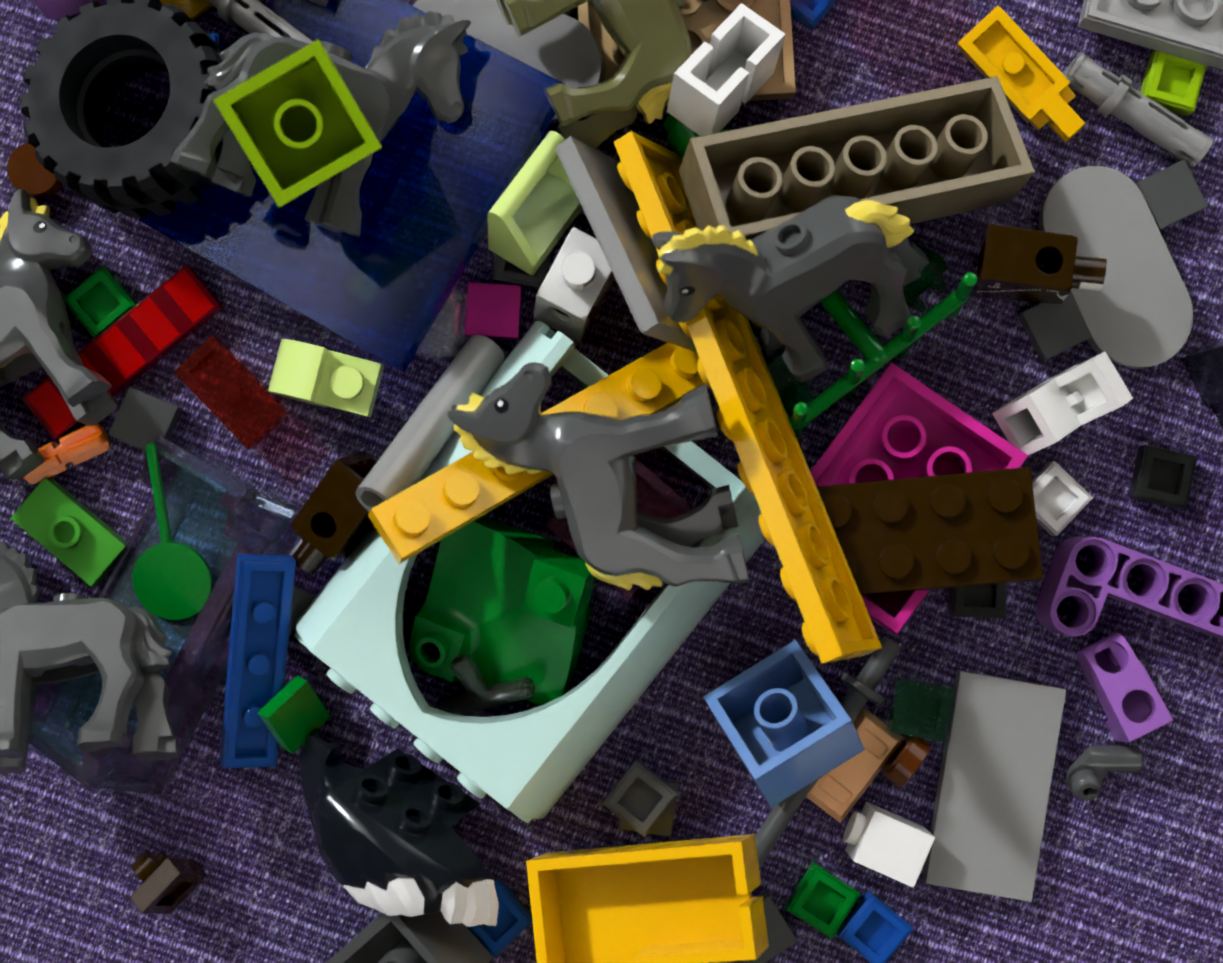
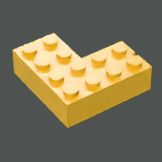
M755 834L547 852L526 861L537 963L729 962L756 960L769 947L763 896L752 897L751 894L753 890L761 885Z

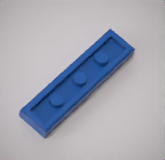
M237 554L219 758L222 768L277 767L279 743L257 712L284 688L296 560L292 555Z

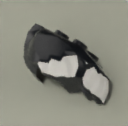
M315 728L308 735L300 753L302 788L310 820L315 831L318 850L328 871L359 904L376 909L388 916L404 915L414 917L441 910L449 924L463 923L466 927L477 925L496 926L499 902L493 881L494 878L451 828L453 824L481 803L464 793L456 784L446 781L422 765L416 757L404 753L398 748L367 769L340 761L341 744L338 742L327 743L319 738L320 730Z

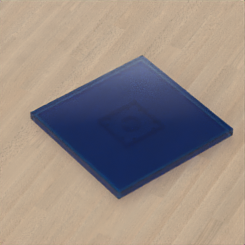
M268 0L265 5L313 42L319 39L320 42H330L350 51L353 54L351 62L364 68L370 61L374 46L380 44L383 34L387 29L394 30L398 22L405 16L410 18L415 13H419L423 17L425 14L424 11L402 0H329L326 7L309 0ZM467 34L462 42L468 47L469 52L460 58V90L464 102L462 116L451 124L435 120L424 99L417 92L414 94L399 122L380 143L382 148L373 153L371 164L362 180L359 194V205L362 212L359 238L343 231L340 233L331 231L304 219L317 186L278 207L251 161L250 166L256 178L252 197L243 196L218 185L213 188L208 184L199 191L202 199L187 207L182 202L175 204L176 211L172 214L158 217L149 211V215L145 218H139V221L398 370L405 372L488 230V212L530 158L555 116V112L543 89L557 83L566 84Z

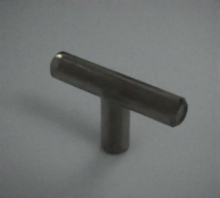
M460 654L452 660L450 668L468 692L441 698L437 709L465 715L532 698L536 687L534 681L528 676L490 686L468 654Z

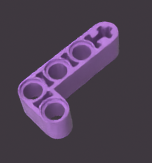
M1076 536L1066 539L1058 546L1036 603L1035 611L1041 625L1051 632L1077 637L1091 631L1099 619L1106 597H1109L1217 639H1223V616L1215 615L1219 608H1223L1222 583L1098 537ZM1086 546L1092 551L1095 561L1092 570L1083 575L1077 568L1076 556L1080 549ZM1138 566L1143 572L1144 584L1134 594L1128 588L1127 575L1133 567ZM1188 585L1193 591L1194 601L1191 608L1183 612L1178 604V594L1183 587ZM1070 597L1076 605V615L1070 623L1063 625L1058 619L1057 608L1061 600Z

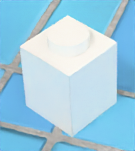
M867 801L861 813L855 811L852 814L843 836V841L848 843L845 851L854 862L913 888L935 840V837L925 827Z

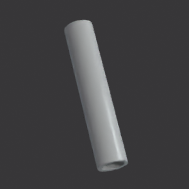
M472 335L466 341L356 489V497L369 512L373 507L413 486L422 478L455 432L453 428L455 424L448 417V412L452 410L451 406L469 404V396L472 393L480 395L504 362V353L493 340L482 335Z

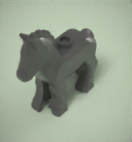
M433 11L426 12L423 17L419 13H415L410 18L405 16L398 22L394 30L387 29L380 44L374 46L370 61L365 68L351 62L353 54L350 51L336 44L321 41V44L380 143L399 122L416 92L427 103L435 120L451 124L462 116L464 102L460 90V58L469 52L468 47L462 42L467 35L466 30L471 24L469 20L454 22L452 15L441 16L440 13ZM254 32L245 35L229 48L220 52V57L223 61L207 69L209 77L204 82V85L215 88L217 91L209 94L206 98L201 117L187 137L174 150L170 163L212 179L211 182L246 197H252L256 178L252 172L250 160L213 100L309 45V43L290 37L274 38L265 33ZM223 137L221 156L216 166L215 150ZM373 153L320 183L316 188L304 219L337 233L343 231L359 238L362 219L359 205L360 186L371 164Z
M0 541V774L18 773L26 770V759L38 686L75 680L101 673L103 679L100 699L91 718L79 728L77 747L83 753L97 752L103 748L123 746V735H127L129 712L134 702L138 726L131 738V755L146 762L177 758L179 747L168 709L170 688L157 673L161 669H170L168 657L171 656L172 651L164 646L163 642L168 640V636L163 632L153 614L145 608L137 606L125 607L120 602L109 598H86L75 593L58 594L53 597V602L38 603L40 590L36 585L37 572L34 568H29L27 555L23 552L20 553L17 547L10 548L7 542Z

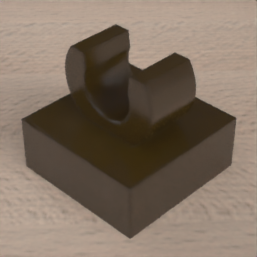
M146 850L131 865L134 873L144 883L130 896V899L141 913L171 914L207 874L195 860L170 858L162 851L154 857L149 850Z

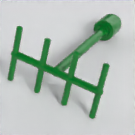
M670 114L663 123V128L668 133L667 141L683 159L690 138L700 136ZM724 127L720 132H725L728 130L726 129V127ZM972 272L966 273L954 292L920 318L915 315L910 316L903 330L885 345H882L838 290H835L820 302L866 359L864 361L854 359L851 362L848 373L808 404L799 402L795 405L793 415L789 421L796 438L802 435L804 426L842 397L851 398L859 384L894 357H905L911 344L947 317L951 319L957 317L963 305L969 300L970 293L977 283L976 274Z

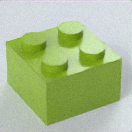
M319 39L213 100L278 207L382 148Z

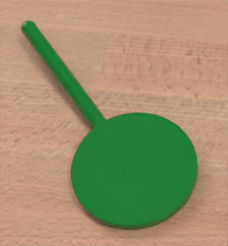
M148 442L145 445L162 543L150 547L138 558L133 569V587L138 600L152 614L167 620H183L194 616L207 604L213 590V577L208 563L198 551L186 544L173 542L157 447L155 443Z

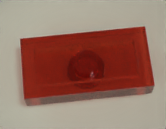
M214 335L174 371L247 449L253 450L290 414L226 345Z

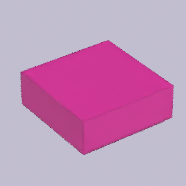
M468 282L465 336L470 338L472 335H482L489 339L519 340L522 286Z

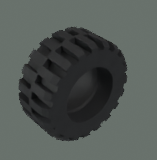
M95 0L79 7L80 15L73 19L67 15L54 25L58 31L49 41L43 37L35 49V52L39 54L35 66L28 64L24 82L29 85L28 93L21 94V113L30 119L24 122L23 129L28 143L35 147V157L44 169L55 175V179L100 208L114 214L122 212L128 217L145 218L149 215V211L160 217L174 213L176 211V203L182 202L187 207L202 199L199 191L209 184L213 188L217 185L211 182L212 179L170 163V159L174 150L187 137L201 117L204 102L208 95L217 91L215 88L204 85V82L209 77L207 69L223 61L220 57V52L223 50L185 12L172 4L163 5L159 0H135V2L133 0H107V5L103 6ZM151 71H168L170 94L165 111L158 123L145 136L133 143L120 147H106L103 137V121L108 104L115 93L126 82L138 75ZM223 137L215 150L216 166L221 156Z

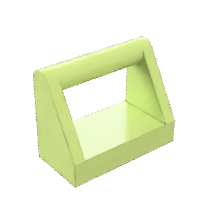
M555 131L548 132L487 214L488 249L531 276L536 273L582 210L578 197L556 153V146L565 139Z

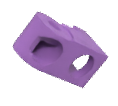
M1115 632L1077 652L1079 665L1108 718L1106 723L1115 741L1131 742L1173 721L1143 663L1139 662L1133 649L1120 633Z

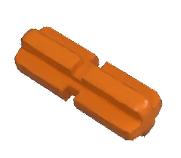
M99 424L87 425L59 438L60 444L55 445L54 441L39 447L38 450L44 457V463L24 476L23 479L30 485H35L41 482L44 477L50 478L69 469L68 463L70 462L76 466L108 451L111 444L106 431Z

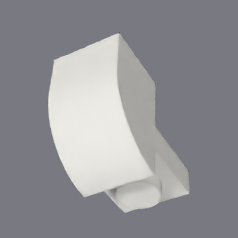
M1106 351L1079 365L1075 364L1049 378L992 414L1008 442L1025 454L1030 455L1060 441L1081 425L1124 406L1133 397Z

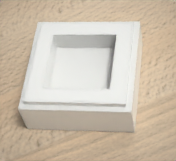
M1055 461L1049 462L1032 479L1037 523L1051 536H1057L1093 499Z

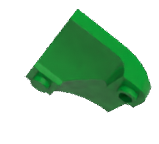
M481 516L440 541L428 594L421 610L415 616L409 641L411 657L415 664L423 671L450 682L462 679L473 680L538 705H544L564 695L570 689L592 610L588 607L596 577L591 575L583 559L553 549L555 541ZM428 642L435 644L439 648L440 655L435 654L429 648Z

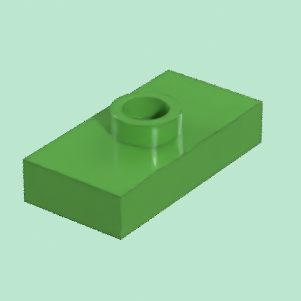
M44 477L10 517L11 520L91 587L98 586L132 546L53 478Z

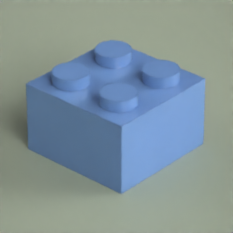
M796 640L703 696L719 726L770 808L864 751L851 718Z

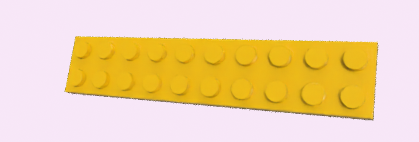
M633 131L614 141L621 160L617 165L619 175L628 189L634 192L640 210L637 211V219L646 236L652 240L653 234L658 232L674 231L684 234L687 230L697 228L679 173L682 163L680 155ZM660 258L656 261L657 268L661 262ZM658 271L660 277L667 285L665 274ZM718 293L702 308L695 319L686 323H678L683 332L693 340L699 358L696 360L698 373L706 386L713 390L720 408L717 410L719 426L725 436L733 441L741 460L737 464L739 476L744 486L754 493L762 514L758 518L760 529L765 539L772 546H775L783 568L780 570L781 581L788 595L797 601L805 622L802 624V633L806 644L815 655L819 656L822 664L861 657L882 648L748 318L735 310Z

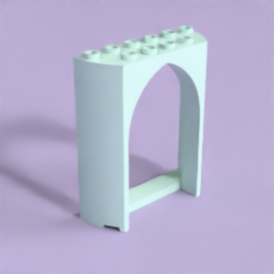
M536 321L501 364L480 396L485 397L489 395L494 389L511 380L524 365L532 362L542 363L548 367L551 378L560 368L585 389L609 375L576 350L574 342L560 331L555 333L545 323ZM456 431L452 434L419 482L473 452L463 448V444L460 441L461 435ZM692 441L660 447L711 489L725 485L730 486L738 527L726 529L723 534L701 539L694 548L712 547L724 538L740 535L747 563L765 540L758 519L762 513L754 493L750 492L738 477ZM374 525L371 526L296 620L297 632L294 636L311 653L330 667L326 674L336 685L351 694L356 689L374 702L370 710L382 722L394 729L401 724L417 737L413 744L427 758L438 764L442 759H445L461 773L457 776V780L468 791L479 798H483L488 794L526 823H530L532 819H542L548 814L730 583L695 581L680 586H671L666 583L609 656L585 680L564 695L544 705L503 716H464L430 707L427 704L412 675L403 636L405 591L417 554L398 564Z

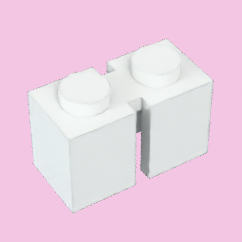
M741 3L711 34L710 43L708 44L704 41L674 73L667 112L699 136L719 133L739 112L741 102L746 104L774 74L785 33Z

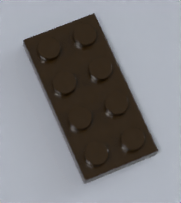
M1031 467L817 486L861 595L1031 582L1043 579Z

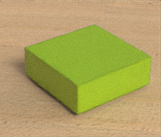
M1153 50L1150 53L1140 92L1172 113L1188 117L1195 111L1207 65Z

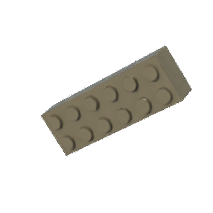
M998 76L690 138L679 169L697 228L704 231L707 226L717 228L723 225L731 233L739 230L746 240H750L788 221L823 199L835 195L855 197L861 201H876L898 207L896 214L908 217L910 224L1009 203L1035 173Z

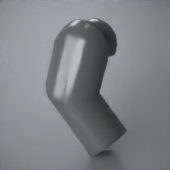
M1091 745L1069 767L1067 771V786L1072 790L1074 796L1080 800H1092L1100 794L1098 789L1101 788V782L1109 772H1140L1142 768L1141 749L1139 746Z

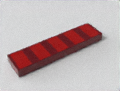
M186 264L78 353L82 358L83 366L98 372L112 385L107 392L114 398L220 312L224 306L192 267ZM50 376L22 398V401L54 440L59 441V438L73 432L82 424L75 420Z

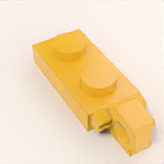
M996 6L957 43L956 47L985 78L998 76L1008 103L1026 123L1030 122L1038 131L1047 123L1064 142H1067L1086 124L1068 105L1076 97L1069 88L1071 82L1001 7Z

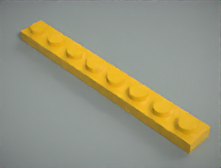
M668 342L540 415L560 412H586L627 418L641 414L653 415L662 412L679 402L684 394L705 384L696 367V360L699 358L697 351ZM473 451L373 507L368 517L398 564H401L554 475L553 472L540 471L528 474L526 471L508 474L505 472L504 467L487 468L484 465V461L473 457Z

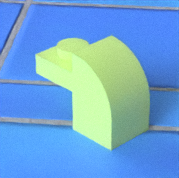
M281 339L268 392L325 408L330 407L371 418L384 365L331 351L325 347L295 340Z

